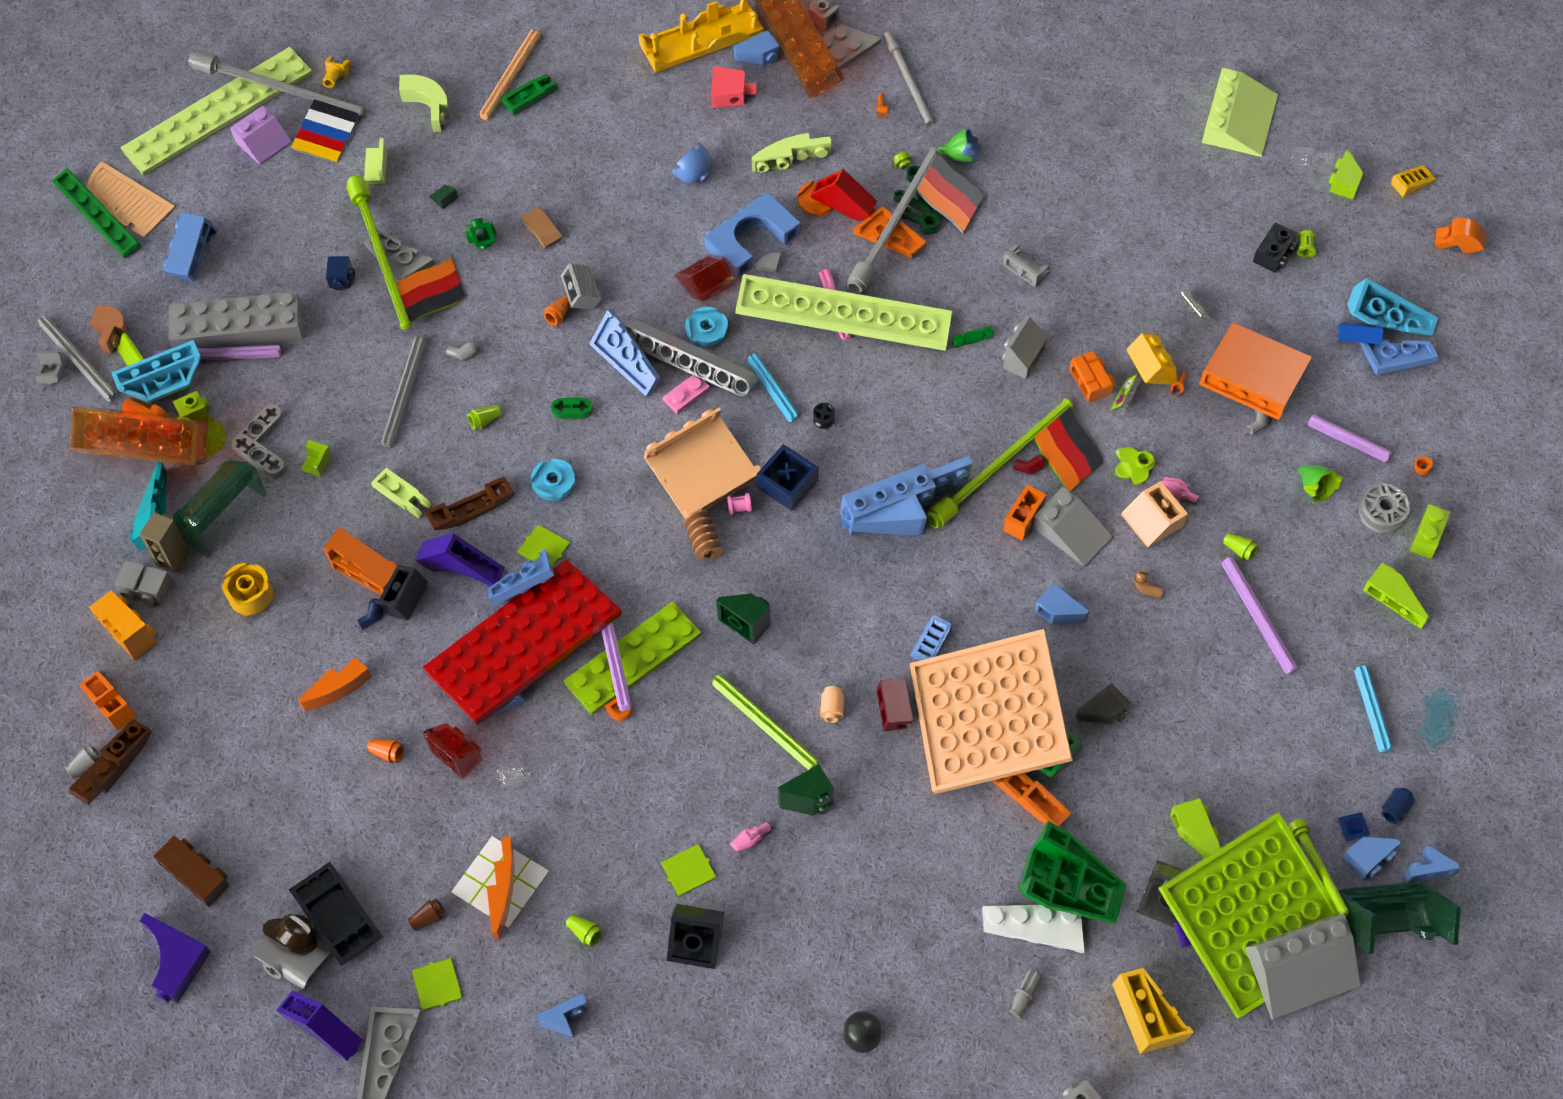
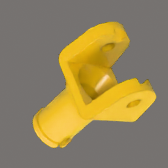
M329 56L325 60L327 74L322 80L324 81L323 85L327 88H333L337 79L341 77L346 78L352 66L350 60H345L340 64L333 61L334 57Z

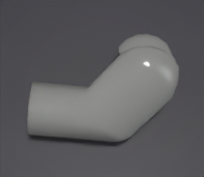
M474 341L468 342L460 348L449 345L446 355L460 360H467L477 353L479 346Z
M1255 410L1257 412L1255 414L1257 416L1256 421L1247 425V430L1253 435L1267 427L1270 416Z

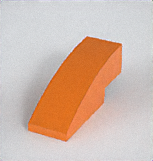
M356 658L351 660L339 673L331 668L298 699L299 704L304 711L330 704L359 688L371 678L370 672Z
M99 671L79 684L117 731L137 717L130 706Z

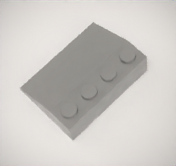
M1344 914L1331 915L1245 947L1271 1019H1276L1361 986L1354 940Z

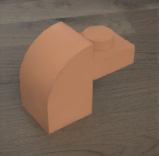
M97 305L90 322L95 332L102 333L98 341L102 351L112 354L114 347L117 348L119 346L122 334H129L128 326L119 310L110 306Z

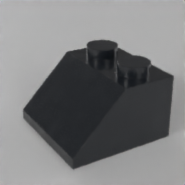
M676 904L671 917L666 961L715 969L725 912Z

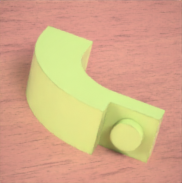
M400 75L399 92L402 102H422L427 104L431 108L433 132H442V125H445V116L450 115L446 94L435 81L424 76Z

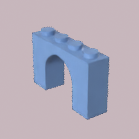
M768 192L762 197L756 198L752 204L742 208L732 218L726 219L722 225L714 230H710L704 236L705 248L736 278H739L753 268V256L736 240L737 235L742 230L754 226L763 227L774 234L784 245L800 234V222Z

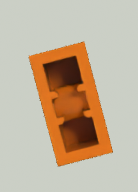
M1026 485L1005 517L1003 531L1023 541L1033 526L1034 516L1045 505L1047 494Z

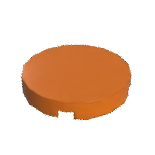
M810 181L804 184L798 191L797 202L805 213L811 216H823L834 210L810 196L817 182Z

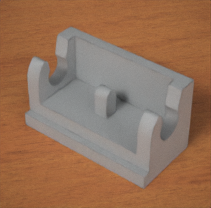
M1018 244L1013 245L1004 253L1003 265L1036 287L1050 273L1048 270L1050 266L1045 264L1041 267L1022 254L1018 249L1020 247Z

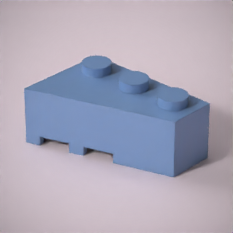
M181 212L180 218L177 219L175 224L174 238L170 241L169 255L164 261V272L170 277L194 282L204 259H201L204 249L209 250L211 246L208 243L212 233L216 234L218 229L203 216Z

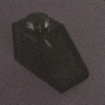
M1111 683L1079 708L1075 719L1078 722L1112 725L1116 721L1120 723L1129 715L1128 711L1131 702Z

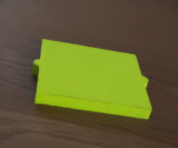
M537 525L532 533L525 537L526 541L517 553L533 562L540 557L539 552L546 549L553 567L557 560L562 558V554L570 542Z
M699 844L661 862L668 876L667 881L672 883L678 896L716 878L709 864L710 859L705 857Z
M451 958L436 963L430 962L427 966L412 970L422 1011L437 1006L444 1007L446 1003L462 998Z

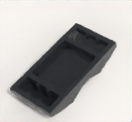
M328 862L288 889L341 966L383 938L331 862Z

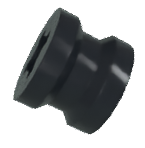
M819 403L814 407L813 422L816 427L827 429L834 424V407L828 403Z

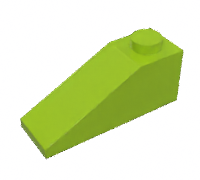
M1382 562L1367 581L1363 591L1422 629L1429 616L1403 576L1395 568L1387 566Z

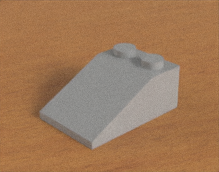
M1064 487L1034 516L1032 528L1084 567L1113 538L1085 504Z

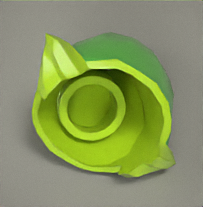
M1306 465L1298 468L1303 489L1314 502H1322L1328 499L1341 486L1343 476L1338 475L1326 466Z

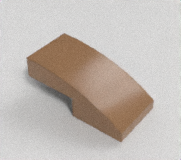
M539 207L520 217L527 229L536 236L544 249L562 239L560 232Z

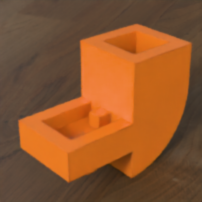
M1454 218L1452 225L1436 229L1435 246L1438 249H1444L1458 245L1463 253L1479 252L1485 250L1487 233L1474 220Z

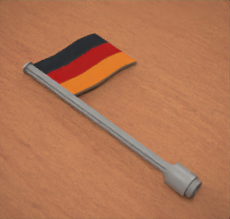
M930 147L928 149V155L866 261L859 262L854 267L847 280V287L853 293L861 294L862 291L867 289L875 275L872 266L916 191L932 208L950 220L962 234L964 233L984 196L970 181L945 162L939 155L940 151L938 148Z

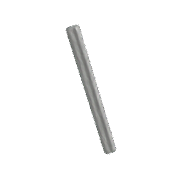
M46 315L39 318L37 321L39 326L108 402L116 399L117 394L50 318Z
M416 336L414 338L381 440L384 447L392 448L394 446L426 345L424 337Z

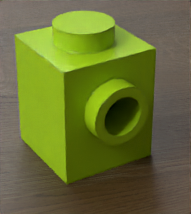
M197 391L173 401L186 427L210 417L207 412L210 406L205 397L200 398Z

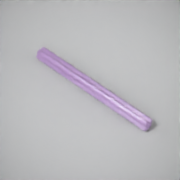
M280 345L198 349L201 356L200 361L281 357ZM166 350L153 351V356Z
M1232 557L1226 558L1221 563L1284 672L1286 674L1293 673L1297 670L1296 663Z
M611 622L601 631L618 706L621 711L630 710L632 704L613 622Z

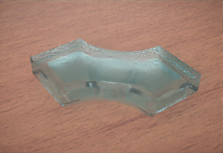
M1443 688L1422 699L1426 709V718L1424 723L1417 728V731L1430 749L1451 737L1447 728V717L1455 709L1456 705Z

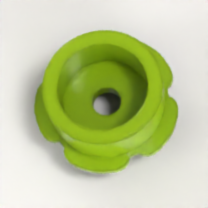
M907 151L897 154L893 158L894 166L896 168L900 167V169L909 166L912 155H909Z

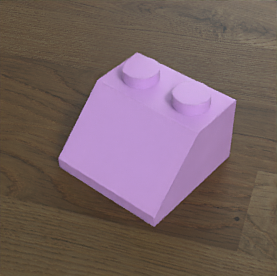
M261 106L231 127L235 142L259 165L292 143L275 116L264 106Z

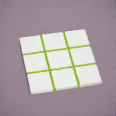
M493 836L489 839L451 892L490 916L487 886L496 885L494 862L503 860L500 840ZM514 850L513 893L505 926L508 928L549 872V870Z

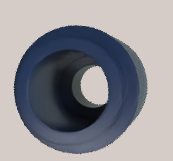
M1395 788L1382 806L1381 815L1383 818L1393 824L1402 821L1415 803L1412 792L1406 788Z

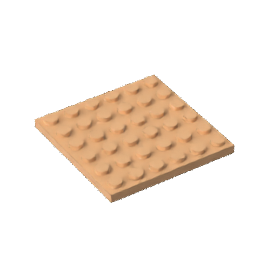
M1044 629L910 663L931 787L934 794L1073 761Z

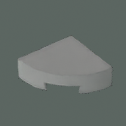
M769 253L760 258L756 264V270L776 273L781 253Z

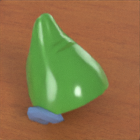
M967 128L960 130L946 144L937 148L940 151V155L954 161L972 162L976 161L977 152L981 145L978 143V137H974L970 129Z

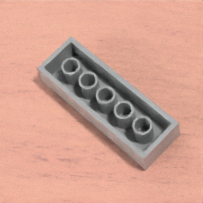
M297 291L169 305V342L172 348L194 340L197 349L236 347L303 339L302 304Z

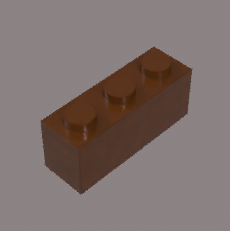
M173 836L153 856L162 868L209 907L229 887L225 880L228 876L219 867L213 869L209 866L211 861L201 852L198 855L192 851L194 847L185 838L180 841L176 836Z

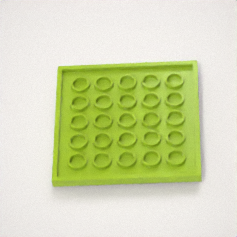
M1279 812L1271 815L1158 888L1236 1018L1243 1017L1265 1002L1245 947L1325 917L1339 914L1326 888ZM1352 933L1353 940H1354V942H1356L1357 939H1356V937L1354 936V934Z

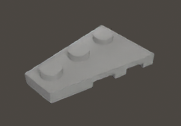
M383 231L378 232L394 279L397 282L413 273L428 269L435 264L433 258L423 256L418 250L403 245L400 240ZM371 238L364 241L365 246L378 260Z

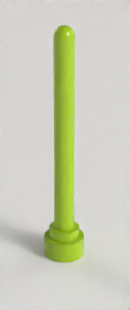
M1305 819L1292 821L1288 828L1294 838L1300 841L1339 914H1344L1345 917L1348 916L1349 909L1309 838L1310 828Z

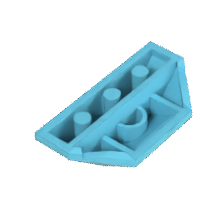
M194 340L111 372L120 392L151 403L190 387L201 356Z

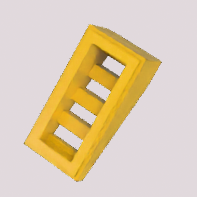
M1422 165L1394 175L1391 185L1404 198L1436 181V178ZM1423 171L1428 178L1425 179L1420 172Z

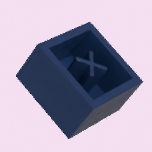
M783 444L756 474L757 488L792 511L818 481L819 467Z

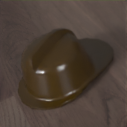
M288 914L283 919L275 918L263 924L262 930L269 939L293 953L308 954L317 947L313 923L305 916Z

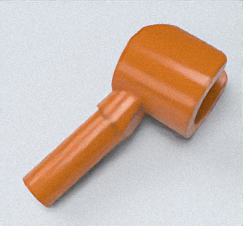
M878 94L877 112L887 114L889 107L883 105V95ZM876 114L877 117L886 118V115Z
M1183 371L1178 382L1172 384L1171 394L1173 389L1178 388L1180 389L1179 397L1182 396L1184 391L1183 383L1187 372Z

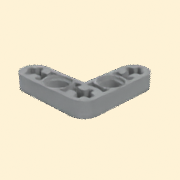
M271 404L264 407L233 439L232 447L237 455L269 477L277 478L285 472L286 468L283 460L259 444L281 422L283 417L281 409L277 405ZM269 413H271V414L276 413V416H275V417H273V416H270V417H269L268 414H269ZM255 427L263 428L260 434L252 433ZM246 442L247 447L250 449L249 452L243 446L239 448L238 444H244ZM257 453L265 454L264 458L259 461L253 459ZM270 461L274 466L278 465L279 469H271L267 462Z

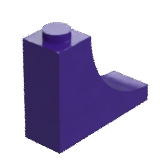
M455 533L423 541L415 559L416 562L428 570L459 573L474 578L490 587L500 580L505 568Z
M144 913L139 922L145 929L154 934L160 949L159 970L151 986L156 990V996L162 1001L169 1003L172 1000L178 1003L211 951L205 944Z
M291 991L276 1010L283 1017L292 1021L320 1041L334 1054L345 1060H348L357 1053L359 1045L363 1041L362 1038L323 1004L297 992Z

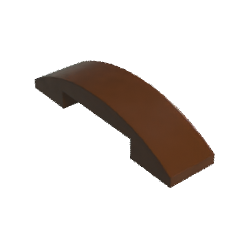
M505 476L485 484V490L449 506L442 503L424 511L434 531L463 525L508 501L515 494Z

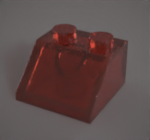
M712 255L704 257L674 275L693 299L701 301L712 297L711 293L717 290L722 291L730 286L729 283L735 280L725 258Z
M448 723L423 732L429 750L461 779L482 761L481 748L474 741L469 743L464 738V733L456 726L452 728Z

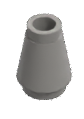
M92 745L87 748L83 747L65 769L72 778H76L85 773L101 755Z

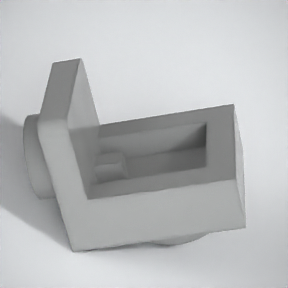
M40 351L38 354L40 366L35 375L36 382L45 384L58 383L64 371L60 351Z

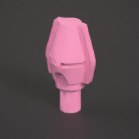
M1164 477L1162 483L1178 502L1181 499H1186L1193 503L1197 502L1199 495L1190 492V489L1187 488L1188 484L1181 479Z
M766 822L759 827L755 826L754 828L745 829L730 844L735 851L752 848L763 838L764 834L771 831V827Z

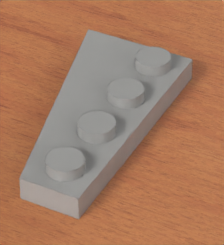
M371 1007L357 1099H388L421 1016V1009Z

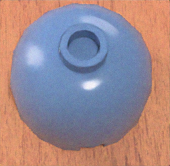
M701 143L697 144L698 149L692 147L678 161L677 165L679 168L677 171L674 168L672 169V173L684 183L693 184L699 180L704 182L710 175L708 170L711 167L712 159Z

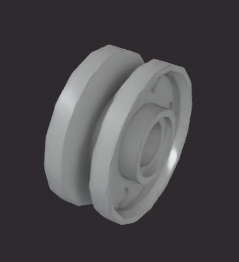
M1384 483L1369 488L1359 505L1361 521L1369 529L1380 533L1396 531L1402 526L1410 512V502L1407 495L1400 488Z

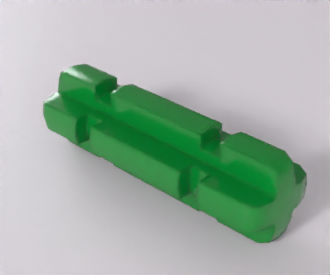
M986 326L982 328L983 330L979 328L964 332L963 335L952 336L953 345L957 348L964 346V343L968 345L983 341L982 338H985V340L993 338V329L991 326Z

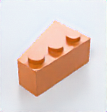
M340 527L323 547L331 568L382 595L397 567L395 562L388 561Z

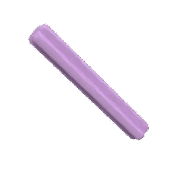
M1312 415L1308 422V426L1384 463L1388 461L1391 455L1390 450L1317 415Z

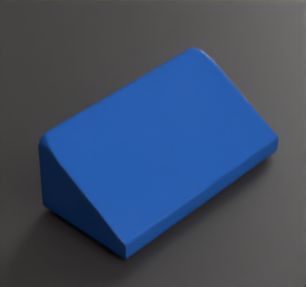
M1347 323L1338 324V340L1382 343V327Z

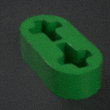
M558 398L551 404L552 414L557 419H585L593 412L592 403L587 398ZM560 405L564 406L562 412L558 411ZM581 405H585L584 411H580Z

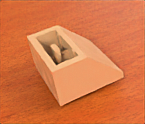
M1160 481L1144 490L1121 515L1149 548L1183 528L1188 513Z

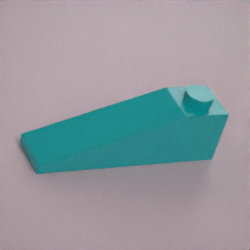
M158 461L135 516L133 530H130L131 543H134L138 550L147 549L139 534L153 512L159 515L166 514L167 470L162 461Z

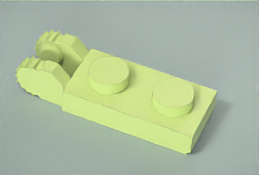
M385 468L371 482L373 488L404 510L407 509L417 518L422 516V512L411 504L415 499L427 509L431 506V502L420 494L419 490L388 468Z

